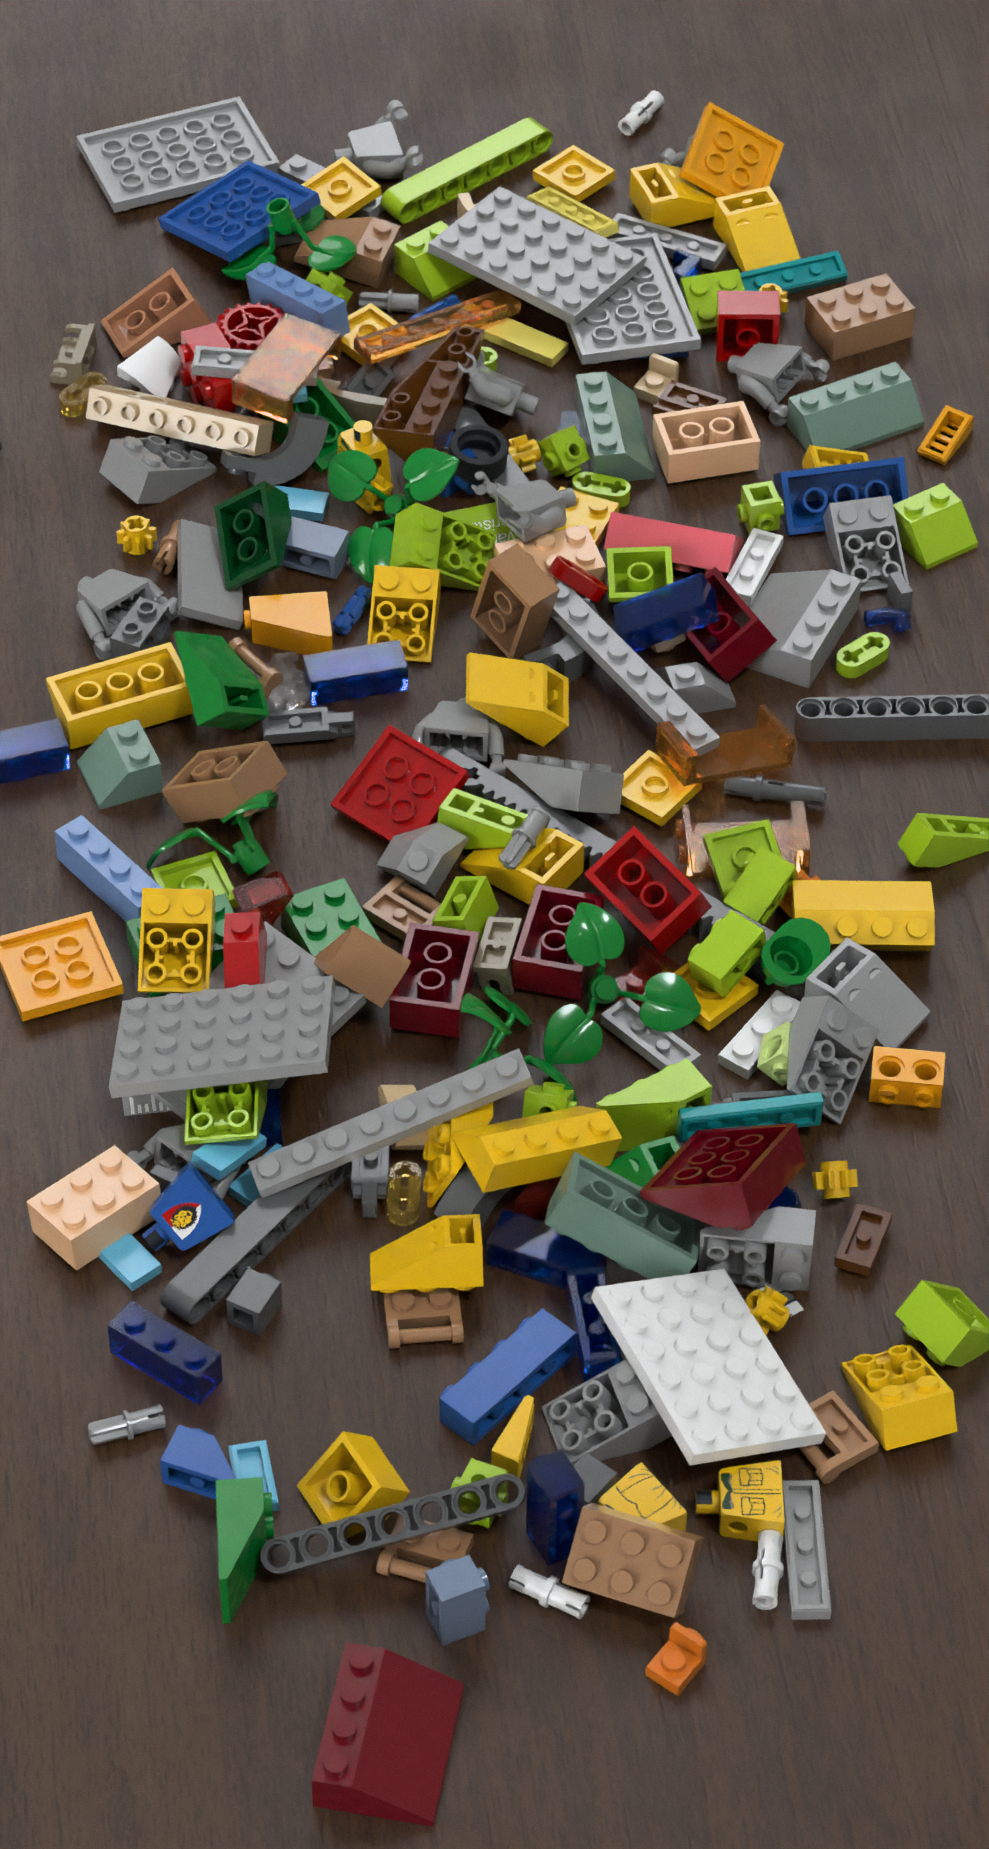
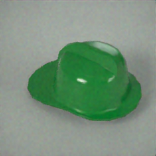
M802 917L791 919L783 924L765 942L761 949L762 970L767 977L765 983L768 986L774 983L784 988L804 983L806 978L830 955L831 943L824 928L815 921Z

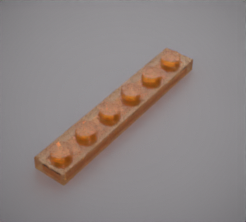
M499 289L354 338L353 349L370 364L380 362L384 359L440 341L455 326L480 328L483 325L519 314L521 312V302L510 293Z

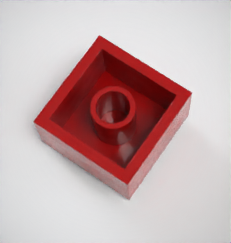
M718 291L715 329L716 361L728 362L732 355L744 357L758 343L778 344L780 324L779 291Z

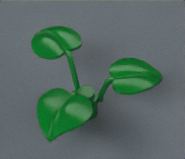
M280 197L273 199L266 206L267 213L272 222L267 225L269 229V247L267 248L264 244L254 246L239 259L229 262L222 269V272L230 278L246 280L245 274L256 269L260 264L270 262L276 265V257L272 255L275 251V231L282 235L300 234L309 248L314 251L308 257L309 266L311 269L314 268L320 272H329L346 264L356 255L357 248L348 238L337 235L327 236L320 242L319 246L315 245L305 232L315 229L325 217L323 207L318 204L308 214L296 219L288 199Z
M431 448L419 449L412 453L403 468V475L408 481L404 485L406 497L401 494H393L389 497L369 484L376 477L378 468L375 461L366 453L357 450H347L331 458L328 464V486L331 493L340 501L347 503L360 499L365 489L385 501V513L391 518L375 522L372 529L361 526L351 535L348 545L349 559L353 568L364 580L373 584L375 565L390 566L394 532L384 526L395 525L396 514L415 504V500L426 502L437 497L453 478L460 462L458 458Z
M271 789L260 792L231 810L221 820L224 824L235 816L230 824L233 826L238 822L245 838L232 846L236 852L231 853L198 827H192L164 841L149 858L146 864L147 870H150L160 853L180 841L198 836L225 855L231 864L238 861L247 876L252 875L269 864L270 860L255 839L249 824L253 814L247 817L243 816L245 811L259 808L258 810L269 807L276 808L279 798L276 791L272 793Z
M589 903L578 904L566 930L565 948L570 958L582 966H592L599 962V967L595 971L596 975L591 977L586 984V993L590 998L588 1000L589 1008L587 1014L585 1015L578 1005L567 1004L557 1009L549 1019L543 1040V1052L546 1062L551 1065L580 1064L596 1056L602 1046L603 1034L601 1027L590 1019L594 1016L596 1003H610L617 996L642 1001L639 1018L647 1027L656 1031L666 1032L680 1029L690 1024L700 1014L701 1005L690 985L682 977L674 973L663 972L652 976L645 984V995L619 990L616 980L611 976L604 975V970L606 967L605 959L617 958L623 952V930L616 919L604 909Z
M487 985L483 989L489 996V1001L495 1002L505 1009L508 1013V1019L504 1023L480 999L470 993L464 995L461 1001V1012L476 1015L494 1027L483 1051L467 1070L502 1056L497 1048L505 1035L509 1036L512 1033L510 1027L516 1018L527 1027L532 1024L531 1019L519 1006L509 1001L499 991ZM527 1055L523 1058L526 1064L542 1070L558 1083L564 1084L565 1090H574L565 1075L538 1056L532 1057ZM574 1090L573 1101L578 1102V1101H577V1096H576V1093H575V1090Z

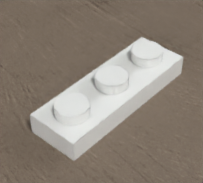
M753 528L726 578L748 606H751L783 546L784 536Z
M776 990L718 1054V1064L748 1080L757 1069L763 1035L787 1021L792 1024L800 1002Z

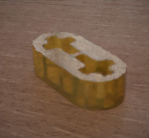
M88 372L62 390L59 394L61 413L68 417H77L87 412L89 389L91 387L108 385L106 376L100 372Z
M399 1161L389 1170L387 1217L393 1224L399 1226H409L415 1223L420 1214L422 1173L420 1167L411 1161ZM403 1176L409 1177L408 1186H401ZM400 1200H407L406 1210H399Z

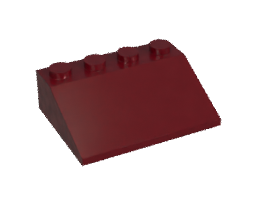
M796 1123L697 1130L641 1189V1197L717 1228L733 1227L734 1230L748 1229L755 1224L756 1220L768 1209L769 1205L782 1193V1190L806 1164Z
M346 1642L311 1780L313 1806L434 1826L465 1683L388 1649Z

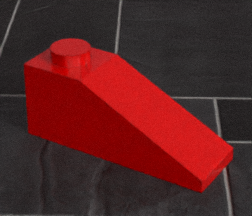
M260 912L225 913L223 939L225 988H232L242 984H265L268 935Z

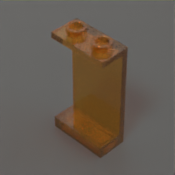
M286 313L232 379V403L288 424L293 412V398L326 356L336 360L340 358L341 333Z
M765 704L759 705L756 728L717 734L720 737L719 747L699 756L671 721L659 722L657 726L655 752L683 786L792 767L793 753L796 751L794 735L787 730L779 718Z
M790 801L789 820L770 821L782 858L796 866L797 873L802 869L806 874H809L811 847L804 801ZM682 805L681 819H675L676 840H682V844H678L679 864H685L686 878L714 877L703 844L704 834L758 821L691 824L689 805Z

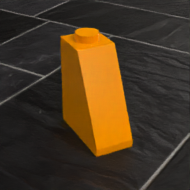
M327 591L249 597L250 610H244L245 630L251 629L253 643L320 659H333Z

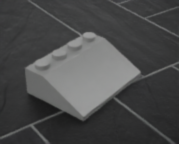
M832 569L770 574L749 607L777 641L746 668L809 689L859 608L862 579Z

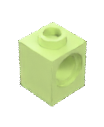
M788 1021L763 1035L757 1064L758 1069L781 1086L787 1084L789 1033L791 1023Z

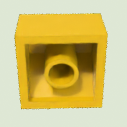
M343 1431L296 1485L322 1524L401 1503L410 1493L373 1437ZM361 1524L350 1526L346 1533V1539L365 1530L364 1526Z

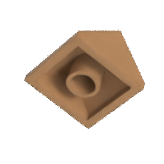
M352 925L315 956L314 963L327 975H333L335 980L358 994L364 993L366 999L383 1008L408 969L411 960Z

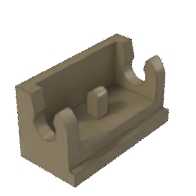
M68 324L65 327V332L77 333L79 337L63 338L59 356L52 364L54 370L50 374V383L84 386L97 348L95 324Z
M488 916L473 965V970L478 973L482 988L486 985L490 987L489 980H495L500 984V990L503 995H513L515 989L512 986L513 957L523 929L522 918Z

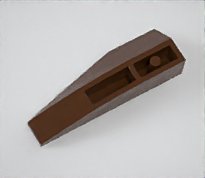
M455 326L391 391L373 426V434L405 463L410 455L419 449L431 448L443 452L457 422L470 385V376L459 368L457 361L465 368L471 367L473 360L465 354V352H468L478 362L485 329Z

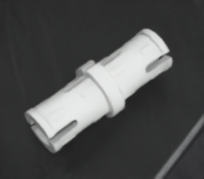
M651 91L641 102H636L632 105L630 112L619 121V130L624 135L631 136L642 124H647L652 119V114L664 104L663 96L658 91ZM642 110L645 111L641 116H638Z
M764 1530L758 1534V1555L752 1567V1574L755 1577L752 1603L755 1604V1607L763 1610H770L777 1606L779 1579L783 1576L784 1566L780 1560L783 1535L780 1536V1532L775 1530Z
M519 1564L515 1567L510 1577L514 1580L509 1581L510 1589H515L539 1600V1605L545 1608L551 1605L575 1616L577 1619H581L589 1606L585 1602H590V1595L560 1584V1579L554 1576L547 1578Z

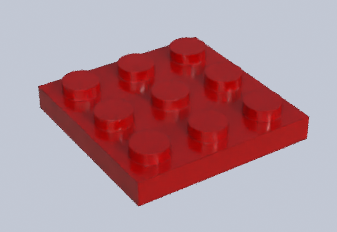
M389 724L330 805L335 811L390 843L393 836L437 823L440 805L453 788L462 789L470 778V774L466 769Z

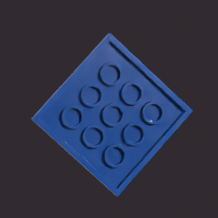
M248 160L159 217L158 220L162 229L231 262L242 257L245 252L254 246L262 244L269 237L267 225L272 222L267 213L266 206L270 201L280 197L288 199L296 219L308 214L321 201L318 192Z

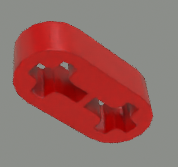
M560 555L556 556L548 568L549 572L557 579L594 602L599 603L608 590V587L602 581Z

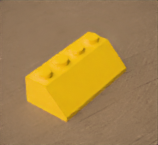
M171 642L46 678L60 730L70 749L92 744L106 728L138 719L142 728L193 714L182 663Z
M792 880V919L802 917L820 924L829 936L830 950H835L846 938L868 950L931 951L935 946V910L931 882Z
M576 1106L453 1132L452 1135L454 1142L483 1193L560 1177L563 1175L574 1152L603 1167L610 1166L622 1141V1136L607 1110L585 1106Z

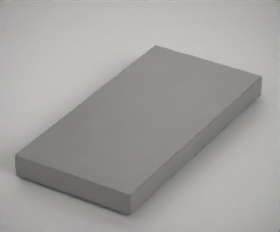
M181 519L177 526L178 615L240 630L243 624L242 586L232 591L226 590L217 528Z

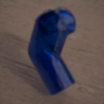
M883 607L864 611L863 614L866 627L894 622V629L901 632L909 630L912 626L910 621L912 616L905 609Z

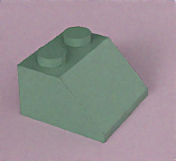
M138 719L106 728L77 760V766L99 810L162 792L161 762Z

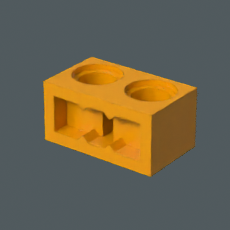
M874 1046L869 1102L940 1108L944 1082L945 1052Z

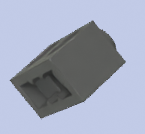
M139 597L110 637L111 659L164 644L171 634L169 606Z

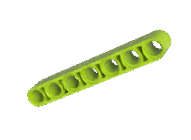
M525 118L390 187L382 195L381 207L401 223H409L456 199L457 194L467 193L541 155L551 146L553 133L533 118Z

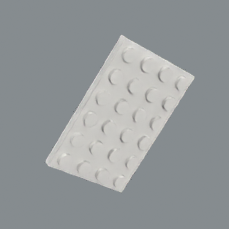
M725 1269L594 1288L591 1299L689 1465L822 1443L826 1435L825 1430L753 1314H750V1309Z

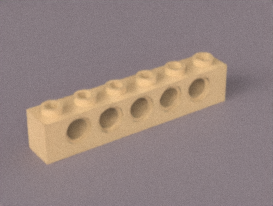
M101 385L89 389L86 419L251 456L270 452L273 421L111 385Z

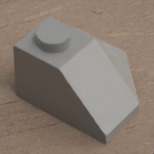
M698 662L655 668V672L697 714L736 707V701L729 683L720 675Z
M440 822L393 836L376 866L395 877L397 875L404 877L412 886L435 897L469 838Z

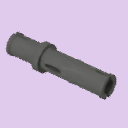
M727 773L724 782V795L752 797L757 802H761L762 799L824 808L827 786L765 779L764 775L758 774L755 778Z

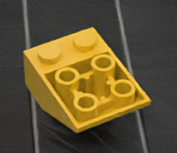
M653 163L630 169L629 197L643 220L665 227H673L714 217V201L718 197L680 177L681 168Z
M770 186L715 198L713 227L723 243L727 244L728 251L742 272L801 259L782 205Z
M375 565L366 659L431 664L441 591V578L438 569Z
M468 653L466 659V703L475 710H479L495 719L501 725H505L521 734L524 738L544 747L569 726V678L543 663Z
M544 828L536 840L537 845L535 848L528 850L515 869H507L499 861V856L505 848L475 849L460 863V867L476 876H487L490 884L530 905L537 884L567 889L583 873L584 844L557 829Z
M142 888L138 972L139 993H191L210 989L216 908L213 889Z
M493 1102L428 1129V1139L423 1149V1159L427 1160V1172L423 1179V1191L427 1193V1207L432 1208L465 1162L452 1138L453 1132L488 1125L493 1118Z
M480 1214L443 1215L370 1253L371 1291L391 1294L406 1289L432 1292L438 1288H455L460 1291H468L475 1287H484Z
M895 1345L889 1348L888 1351L873 1355L861 1354L854 1357L853 1360L841 1363L844 1375L872 1435L886 1451L958 1432L953 1390L912 1345Z

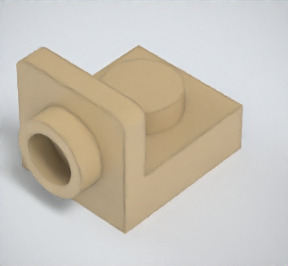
M653 353L649 357V370L634 386L633 391L636 393L637 398L657 404L658 398L671 380L678 382L679 363Z

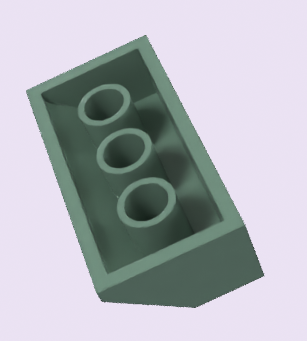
M896 362L788 397L786 426L806 450L809 445L852 451L923 427L924 418L911 379Z
M607 372L576 374L575 406L582 436L591 458L588 460L590 471L622 478L626 481L655 479V470L636 393Z
M574 1152L554 1191L548 1205L545 1224L550 1226L555 1232L577 1240L590 1251L599 1252L616 1261L622 1268L633 1270L648 1279L683 1275L691 1271L698 1259L700 1232L703 1222L643 1199L640 1193L642 1187L577 1152Z

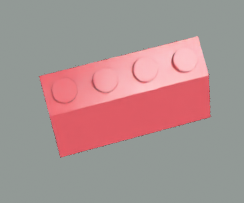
M611 512L604 550L606 548L671 546L673 570L692 573V569L695 567L705 569V576L716 567L724 576V573L729 574L740 554L744 539L733 534Z

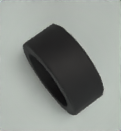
M481 424L467 425L459 428L452 434L449 441L448 455L460 460L455 475L464 480L478 483L484 481V479L477 480L474 475L478 471L484 472L490 481L497 479L504 473L509 446L507 439L500 431ZM478 447L492 452L495 456L488 459H474L464 455L461 451Z

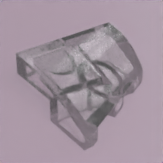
M295 651L273 654L269 663L266 664L269 668H276L283 675L281 683L272 690L266 701L269 711L300 709L311 697L309 688L304 683V672L297 670L296 662L299 657ZM249 668V670L259 681L261 677Z

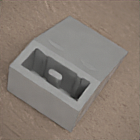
M150 435L148 438L127 436L125 439H111L99 472L136 504L161 503L217 471V467L207 460L205 454L191 447L188 441Z
M891 495L829 503L823 515L829 549L837 571L862 579L860 593L888 589L889 573L895 571L902 572L909 584Z
M518 754L517 760L504 759L503 764L550 807L580 812L620 813L624 774L611 772V765L589 764L584 761L565 759L564 765V760L541 755H539L538 762V756Z
M846 938L806 978L804 997L830 995L879 1030L873 1047L899 1048L931 1014V1011L875 953L849 938Z
M830 995L803 997L790 1026L787 1091L793 1095L821 1092L824 1100L822 1114L837 1125H841L879 1030Z
M779 1206L764 1211L755 1224L748 1229L734 1230L733 1227L717 1228L715 1226L701 1229L698 1272L725 1269L734 1284H743L750 1287H778L788 1291H808L816 1210Z
M627 1359L542 1406L562 1463L566 1469L572 1468L586 1453L602 1461L650 1449L672 1436Z

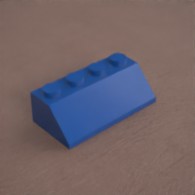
M904 457L773 474L774 486L784 504V515L781 516L787 536L826 531L823 515L829 503L891 495L892 502L895 504L909 498Z

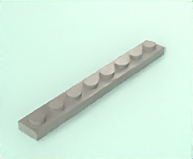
M562 581L557 582L556 584L560 591L551 617L692 760L719 747L720 737L570 586Z
M516 1049L247 1163L263 1199L534 1085V1082L520 1050Z

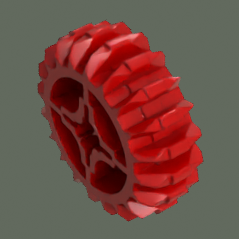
M247 301L246 305L236 304L234 309L226 308L225 314L218 315L216 324L232 349L278 353L288 351L295 342L294 326L289 318V314L283 313L280 307L273 308L272 303L262 305L260 301L257 304H250Z

